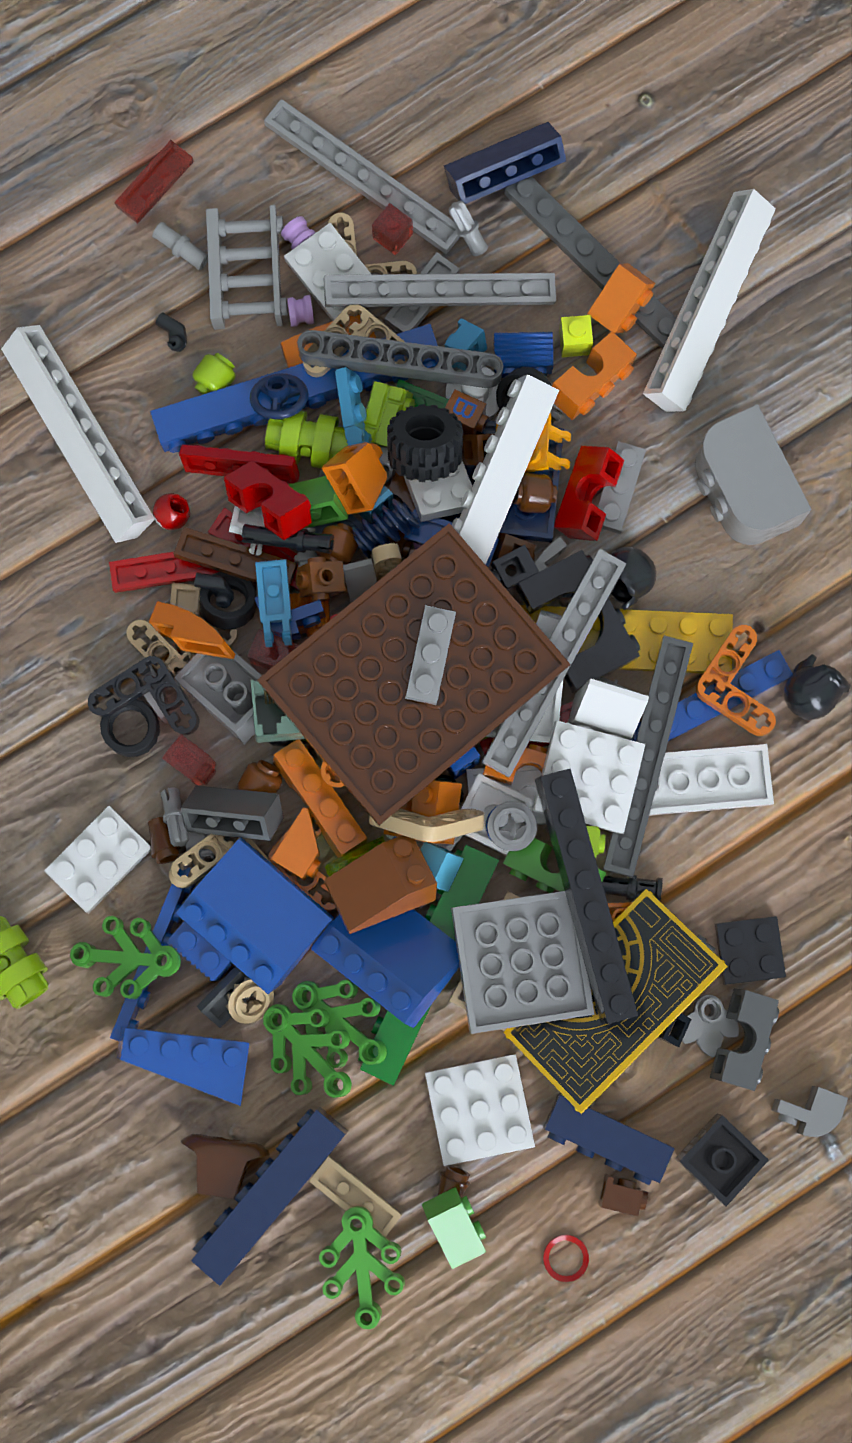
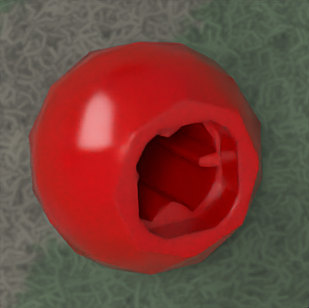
M168 493L156 500L153 506V516L156 523L162 528L171 531L177 530L188 522L190 508L186 499L178 494Z

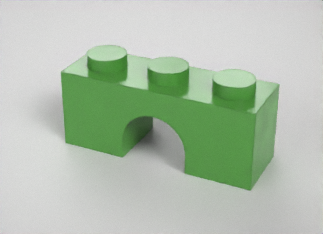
M534 838L524 849L508 852L503 864L512 868L509 874L524 881L527 880L528 876L538 880L536 887L548 893H553L555 889L560 892L565 891L560 872L551 873L548 868L547 860L553 847ZM598 868L601 881H603L606 872Z

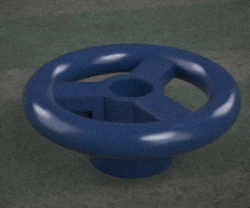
M284 373L272 374L262 378L253 386L250 392V404L256 413L265 418L285 419L296 415L305 407L309 393L305 383L298 377ZM260 392L270 397L272 401L270 409L263 407L259 403L258 397ZM300 395L298 401L293 406L281 410L282 404L288 398Z

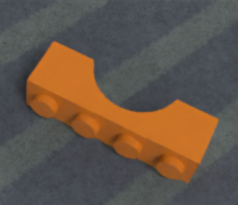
M300 739L295 740L273 755V764L280 770V774L288 786L299 795L308 807L324 839L339 861L366 844V835L334 788L323 780L321 769Z

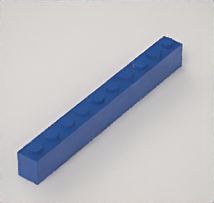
M431 324L396 334L405 342L438 346ZM347 350L342 356H345L349 352V350ZM371 351L363 354V357L367 360L377 358ZM396 355L394 361H405V355ZM427 358L422 362L427 368H433L438 364L437 361L431 358ZM302 363L152 410L150 412L160 444L164 452L170 451L175 453L180 452L182 444L190 445L196 442L205 444L214 440L215 436L225 433L226 435H234L241 432L244 427L253 424L254 426L267 424L269 418H265L253 410L250 404V392L259 380L272 374H290L298 377L305 383L309 396L304 408L316 409L324 406L327 401L336 398L339 400L335 375L336 369L331 368L321 377H312L307 374ZM354 371L359 375L362 382V390L365 391L372 390L374 381L380 383L393 381L397 383L399 379L403 381L408 379ZM260 392L258 397L259 403L263 407L270 409L272 405L270 397ZM300 395L288 398L282 404L281 410L293 406L298 401Z

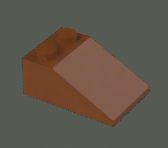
M404 835L381 843L325 879V885L349 934L436 900L437 882L415 839Z

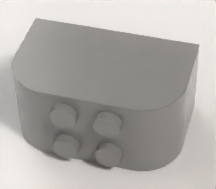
M757 404L721 420L709 429L695 459V470L699 478L697 484L702 495L708 496L712 504L710 506L711 513L716 522H721L726 533L739 543L756 545L800 526L812 509L759 405Z

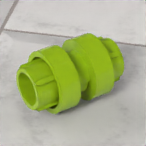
M300 411L296 415L285 419H269L265 437V449L278 451L279 455L284 454L295 457L297 464L300 462L301 456L310 457L311 466L321 469L324 464L346 447L348 443H346L344 428L339 427V417L320 414L318 421L312 422L307 421V411Z
M0 916V1000L8 998L13 1008L19 1009L34 1001L49 989V983L43 976L48 968L38 953L28 956L23 948L29 943V939L19 925L11 927L7 919Z

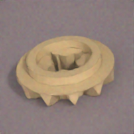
M245 977L244 982L234 984L233 992L227 994L229 1001L226 1007L235 1021L244 1024L253 1023L262 1019L268 1008L273 1005L274 992L272 991L270 994H267L251 979ZM251 994H253V996H254L256 999H254V1001H253V1000H249L248 1003L246 1004V1003L243 1001V999H244L245 997L248 998V997L251 996Z

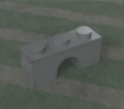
M733 989L726 1018L734 1020L742 1026L744 1041L738 1049L733 1051L717 1048L710 1078L752 1091L756 1090V1086L761 1082L763 1076L762 1063L764 1056L768 1053L771 1046L770 1033L772 1026L776 1023L779 1016V1000L744 989Z

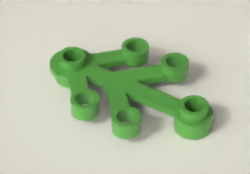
M115 916L106 917L102 928L105 933L114 936L123 951L96 949L92 944L79 942L74 945L70 952L73 964L83 968L92 967L96 962L121 964L106 978L99 977L94 981L93 991L96 995L102 997L110 996L114 988L139 966H149L135 981L128 979L121 985L120 992L123 997L137 999L141 995L142 990L158 976L169 977L178 971L181 964L178 951L171 946H162L152 932L150 922L142 918H136L131 922L130 932L134 936L142 938L152 954L139 951L125 931L123 921ZM113 921H116V927L111 931L110 925ZM143 923L144 928L142 932L138 933L137 928L139 924ZM83 949L84 955L79 959V953ZM166 956L167 962L164 966H161V960ZM106 982V990L101 992V985ZM133 984L134 992L129 995L128 988Z
M342 980L336 985L319 987L313 981H303L297 985L293 991L292 999L298 1009L303 1012H310L313 1009H325L329 1013V1023L325 1026L326 1034H330L334 1030H345L349 1034L350 1040L359 1047V1057L365 1064H380L384 1061L387 1055L385 1044L379 1039H369L345 1019L360 1015L365 1017L378 1015L381 1008L378 1002L373 998H365L360 1003L332 1008L323 1001L337 996L347 999L354 998L358 993V986L350 980ZM346 984H349L350 986V992L348 995L345 993L344 990ZM309 991L311 992L310 1002L307 1000V993ZM369 1002L373 1005L370 1013L367 1011V1004ZM305 1024L306 1035L324 1034L318 1028ZM339 1034L336 1037V1042L338 1045H340ZM327 1046V1062L333 1068L344 1067L348 1061L347 1053L343 1049H334L331 1046ZM375 1046L378 1048L377 1057L373 1055V1048ZM336 1053H338L340 1056V1061L338 1064L334 1060V1056Z
M275 1004L268 1008L263 1017L265 1028L273 1034L272 1070L275 1073H287L292 1067L291 1058L285 1054L287 1038L292 1043L293 1080L291 1082V1090L294 1094L306 1095L312 1089V1081L306 1076L307 1059L323 1076V1086L328 1096L332 1098L346 1096L352 1086L350 1077L344 1072H336L314 1047L331 1046L334 1049H344L349 1045V1034L345 1030H334L330 1034L302 1035L293 1025L310 1024L315 1028L325 1027L329 1023V1013L325 1009L292 1013L287 1006ZM317 1013H320L322 1016L320 1023L316 1021ZM279 1015L282 1017L281 1025L277 1021ZM338 1034H340L342 1037V1043L340 1045H338L336 1042V1037ZM280 1059L284 1061L283 1069L279 1067ZM339 1079L343 1082L342 1090L338 1088ZM300 1080L304 1082V1089L302 1091L299 1089Z
M354 1206L349 1208L342 1217L343 1231L331 1245L323 1248L319 1255L320 1263L324 1267L331 1268L338 1262L343 1248L353 1239L354 1253L334 1277H329L323 1285V1293L327 1298H337L341 1294L345 1282L356 1270L360 1305L355 1312V1320L361 1328L372 1329L379 1323L382 1310L372 1299L370 1271L385 1283V1290L390 1295L400 1294L405 1286V1280L402 1275L393 1273L367 1250L366 1239L381 1250V1257L388 1264L396 1263L401 1256L402 1250L399 1244L390 1242L373 1227V1217L366 1208ZM359 1219L362 1223V1227H354L352 1224V1220ZM386 1249H394L396 1251L397 1256H388L386 1253ZM331 1252L334 1255L335 1260H327L325 1258V1253ZM397 1280L400 1287L397 1289L391 1287L389 1281ZM328 1284H335L338 1287V1291H330ZM369 1313L372 1316V1321H365L362 1318V1314Z

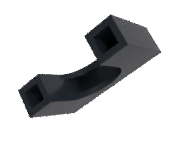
M580 550L519 582L516 590L529 614L559 599L572 598L593 561L590 555L585 556L583 550ZM611 593L598 615L600 633L596 643L589 649L576 655L564 677L572 693L578 691L588 680H599L635 661L640 656L638 653L640 650L639 643L633 634L629 635L624 627L626 621L619 608L614 609L609 600L612 597Z

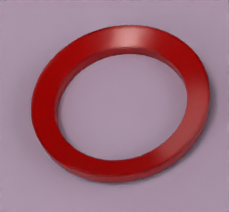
M560 1235L553 1238L545 1247L543 1262L545 1269L551 1277L561 1282H572L579 1279L586 1272L589 1264V1254L584 1243L578 1238L571 1235ZM571 1241L581 1249L583 1262L576 1273L568 1276L560 1275L550 1266L549 1253L558 1242Z

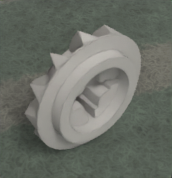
M506 802L497 806L492 811L488 819L487 829L492 842L505 851H519L533 841L537 831V822L533 812L527 806L518 802ZM508 814H511V818H513L515 823H525L524 826L516 830V840H513V835H511L510 831H499V828H503V826L508 824Z

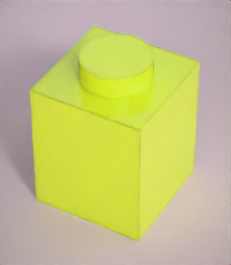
M591 315L561 317L559 327L561 357L590 355L593 346Z

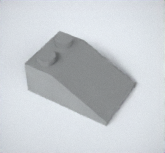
M197 653L175 676L179 685L244 745L255 734L251 680L257 681L262 675L238 654L235 655L234 659Z

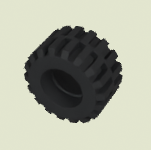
M419 404L418 407L409 406L406 407L405 411L400 410L397 412L396 417L390 419V425L387 427L388 461H390L391 468L396 469L398 475H405L406 479H417L419 482H425V480L434 482L438 481L440 477L443 479L449 477V473H454L462 462L463 429L461 421L458 420L454 413H449V410L446 408L440 409L437 405L425 406V404Z

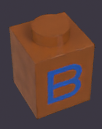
M454 389L445 408L449 410V413H454L458 420L461 421L463 435L476 434L477 431L482 433L489 419V416L486 415V403Z

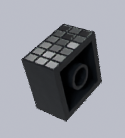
M718 1113L675 1158L711 1195L726 1207L769 1161L723 1115Z

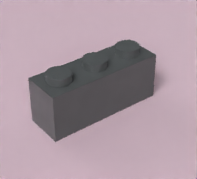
M196 785L181 806L187 832L270 841L284 819L279 794Z

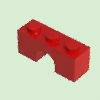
M580 447L556 516L554 528L570 539L598 541L606 513L592 503V499L599 489L606 486L616 487L625 461L621 456L609 447Z
M250 461L224 477L228 501L246 514L255 508L261 507L265 527L281 539L289 538L312 523L309 499L304 494L295 491L285 481H281L272 475L268 469L262 468L255 462Z

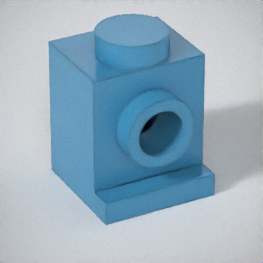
M462 318L457 322V331L452 333L444 344L447 348L485 352L488 349L484 330ZM456 362L452 365L453 368L457 367L463 371L467 369V366L461 362Z

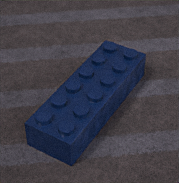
M321 1107L316 1111L310 1108L296 1124L301 1128L294 1136L290 1132L276 1148L280 1153L275 1160L270 1157L255 1173L259 1177L258 1181L254 1185L249 1182L234 1198L238 1205L234 1209L230 1206L225 1209L214 1222L218 1229L213 1234L208 1231L192 1249L197 1254L191 1261L219 1286L222 1285L347 1134L348 1130Z

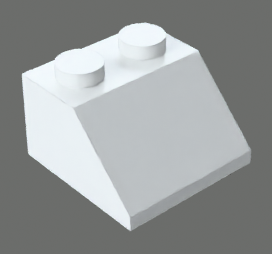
M590 679L575 693L568 723L630 740L641 719L649 696Z

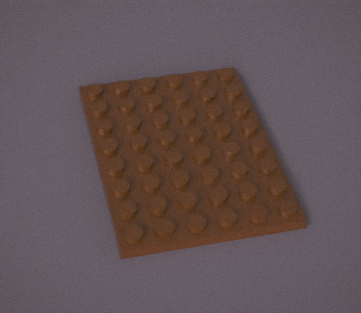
M449 523L257 679V682L380 826L571 664ZM425 605L456 612L436 705L405 699Z

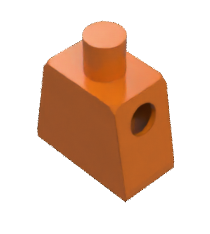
M364 442L346 446L322 467L347 514L371 511L387 480V473L379 460L383 452L377 444Z

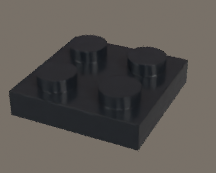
M777 916L715 924L719 957L728 966L722 972L724 985L786 977Z

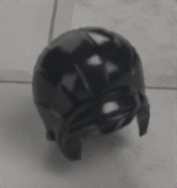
M621 547L610 554L626 563L611 591V596L617 602L623 604L621 606L623 610H627L636 604L639 598L646 595L653 588L656 581L654 562L645 552L634 547Z
M813 654L795 666L793 675L787 680L784 687V700L788 708L794 714L806 720L820 719L829 714L835 708L843 693L849 692L851 688L848 681L835 668L825 664L813 667L817 659Z

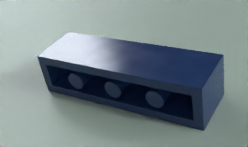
M546 122L446 164L444 169L450 191L458 201H463L467 204L566 162V156L561 135L549 122Z
M560 1094L557 1095L543 1127L549 1131L548 1138L562 1145L565 1144L566 1140L578 1145L576 1148L577 1152L592 1159L596 1153L606 1158L605 1165L620 1172L623 1167H626L635 1172L633 1178L647 1185H650L652 1180L658 1183L661 1182L675 1148L590 1108H587L581 1114Z

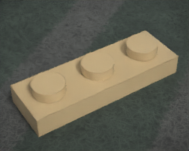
M331 1156L327 1157L309 1181L345 1211L354 1206L366 1208L373 1217V1227L385 1237L402 1216V1213Z

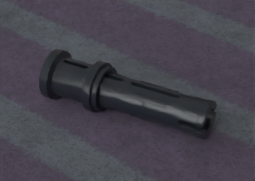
M637 875L628 878L605 876L602 881L604 892L607 895L624 896L626 900L633 902L647 889L661 901L663 878L649 880L637 878Z

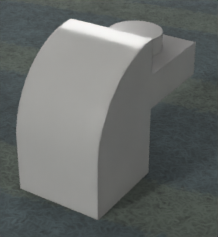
M812 1086L805 1109L783 1100L775 1099L772 1111L780 1113L778 1119L796 1126L799 1120L798 1134L818 1137L831 1132L839 1124L848 1098L826 1089Z

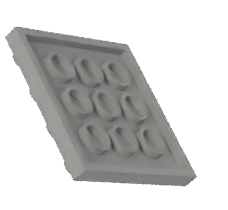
M565 891L451 908L470 1034L594 1015L590 982Z

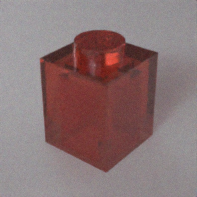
M389 203L372 224L373 239L396 255L413 235V219Z

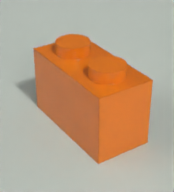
M629 263L619 264L587 314L591 315L593 319L615 334L627 332L637 320L635 314L639 308L646 306L652 298L653 292L651 290L656 283Z

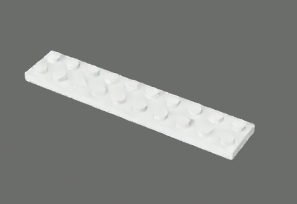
M767 744L665 753L649 816L773 805L774 799ZM524 766L516 771L512 785L498 783L533 799L529 809L533 812L537 825H545L544 813L533 811L537 795L534 779L540 777L542 773L533 766ZM485 768L466 770L468 794L478 773L483 775Z

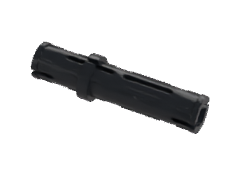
M244 524L242 529L243 543L297 549V552L305 553L307 550L331 554L334 548L333 534L308 532V529H301L283 540L266 527Z

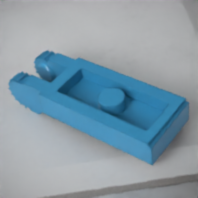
M347 367L336 369L335 375L347 446L364 442L371 443V434L365 431L364 421L367 419V413L364 405L361 403V379L357 373Z
M283 559L255 562L260 622L263 624L265 646L273 647L274 635L271 623L282 622L283 642L285 645H292L290 626L292 613L287 561Z

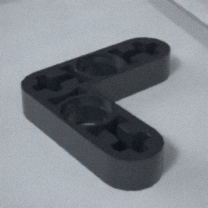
M148 656L95 689L88 697L89 710L100 717H108L149 691L175 732L182 735H190L199 727L200 719L168 665L164 660L156 656ZM151 663L156 666L160 665V668L157 670L159 675L157 677L148 675L143 678L147 682L143 686L142 680L135 673L139 671V674L143 676L150 671L149 665ZM127 678H132L136 683V689L132 694L124 695L120 689L121 683ZM168 687H173L177 692V698L171 704H165L161 698L163 690ZM111 688H113L115 694L119 698H121V701L119 702L115 698H112L109 701H107L106 706L108 708L105 710L100 707H96V705L100 703L98 699L100 696L104 698H109L112 695H114L110 691ZM179 707L185 716L192 717L188 721L190 726L188 728L178 726V723L181 722L180 716L175 711L171 714L169 711Z

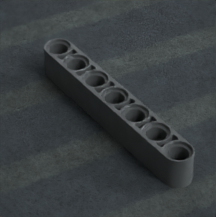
M317 330L303 332L297 341L301 360L305 364L335 369L347 367L352 371L481 388L497 386L503 372L501 358L486 352ZM309 343H315L319 346V349L309 353L304 350V347ZM338 347H345L349 350L345 356H337L333 353ZM367 351H375L378 357L374 360H367L363 357V354ZM396 355H405L408 361L404 364H397L392 359ZM427 358H431L437 361L438 364L433 368H427L422 362ZM456 362H461L467 366V369L463 372H457L452 368V365ZM485 366H491L496 369L497 373L487 376L481 369Z

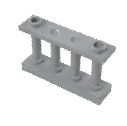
M270 205V219L226 222L225 219H220L218 208L206 209L210 319L213 329H225V319H230V315L275 313L277 326H283L282 316L288 315L287 299L281 298L279 234H281L284 228L283 216H277L276 206ZM271 231V246L227 249L226 246H222V237H226L227 233ZM272 258L273 274L228 276L227 273H223V264H227L231 260ZM273 286L274 301L229 304V301H224V291H229V288Z

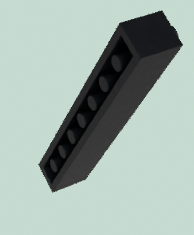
M571 768L540 776L534 780L600 1022L610 1024L638 1016Z

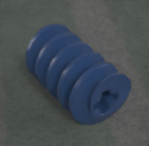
M393 498L391 500L392 510L385 505L381 506L383 511L382 517L375 512L371 513L373 518L372 524L366 519H362L363 530H360L355 525L352 526L354 539L368 559H371L369 551L372 552V549L390 543L389 537L396 542L400 541L399 531L409 535L411 532L409 524L417 529L420 527L418 520L405 502L400 503Z

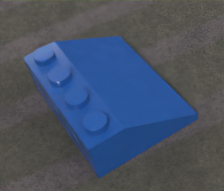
M239 838L176 912L181 919L267 994H270L284 982L334 918L243 838Z
M414 909L352 934L348 933L339 914L311 947L312 951L401 1022L413 1028L460 967L456 941Z

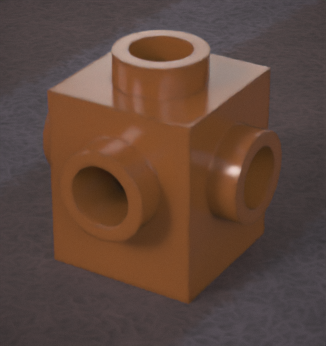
M313 557L307 559L308 563L297 568L296 586L300 590V598L312 597V602L317 600L323 602L330 600V596L346 591L343 561L326 562L325 557Z

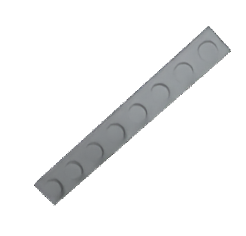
M281 99L264 119L265 126L446 255L460 238L457 233L458 227L452 219Z
M555 273L325 275L323 278L325 307H347L349 305H361L362 307L554 305L556 303Z
M601 549L596 553L549 639L570 664L574 661L626 566L625 562ZM570 666L503 722L482 760L483 764L508 778L511 776Z

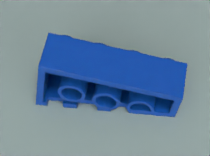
M121 1026L117 1052L118 1059L241 1106L249 1050L248 1042Z

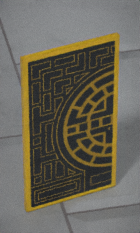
M647 889L613 922L638 1016L610 1024L601 1023L591 989L594 1015L507 1028L503 1032L505 1037L515 1044L575 1107V1110L581 1114L728 967L724 960H721Z

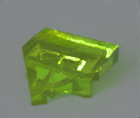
M383 836L328 863L325 866L328 876L330 877L385 842Z

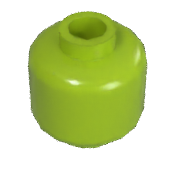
M219 353L205 355L192 373V377L197 383L194 388L203 395L229 387L236 377L233 371L235 366Z

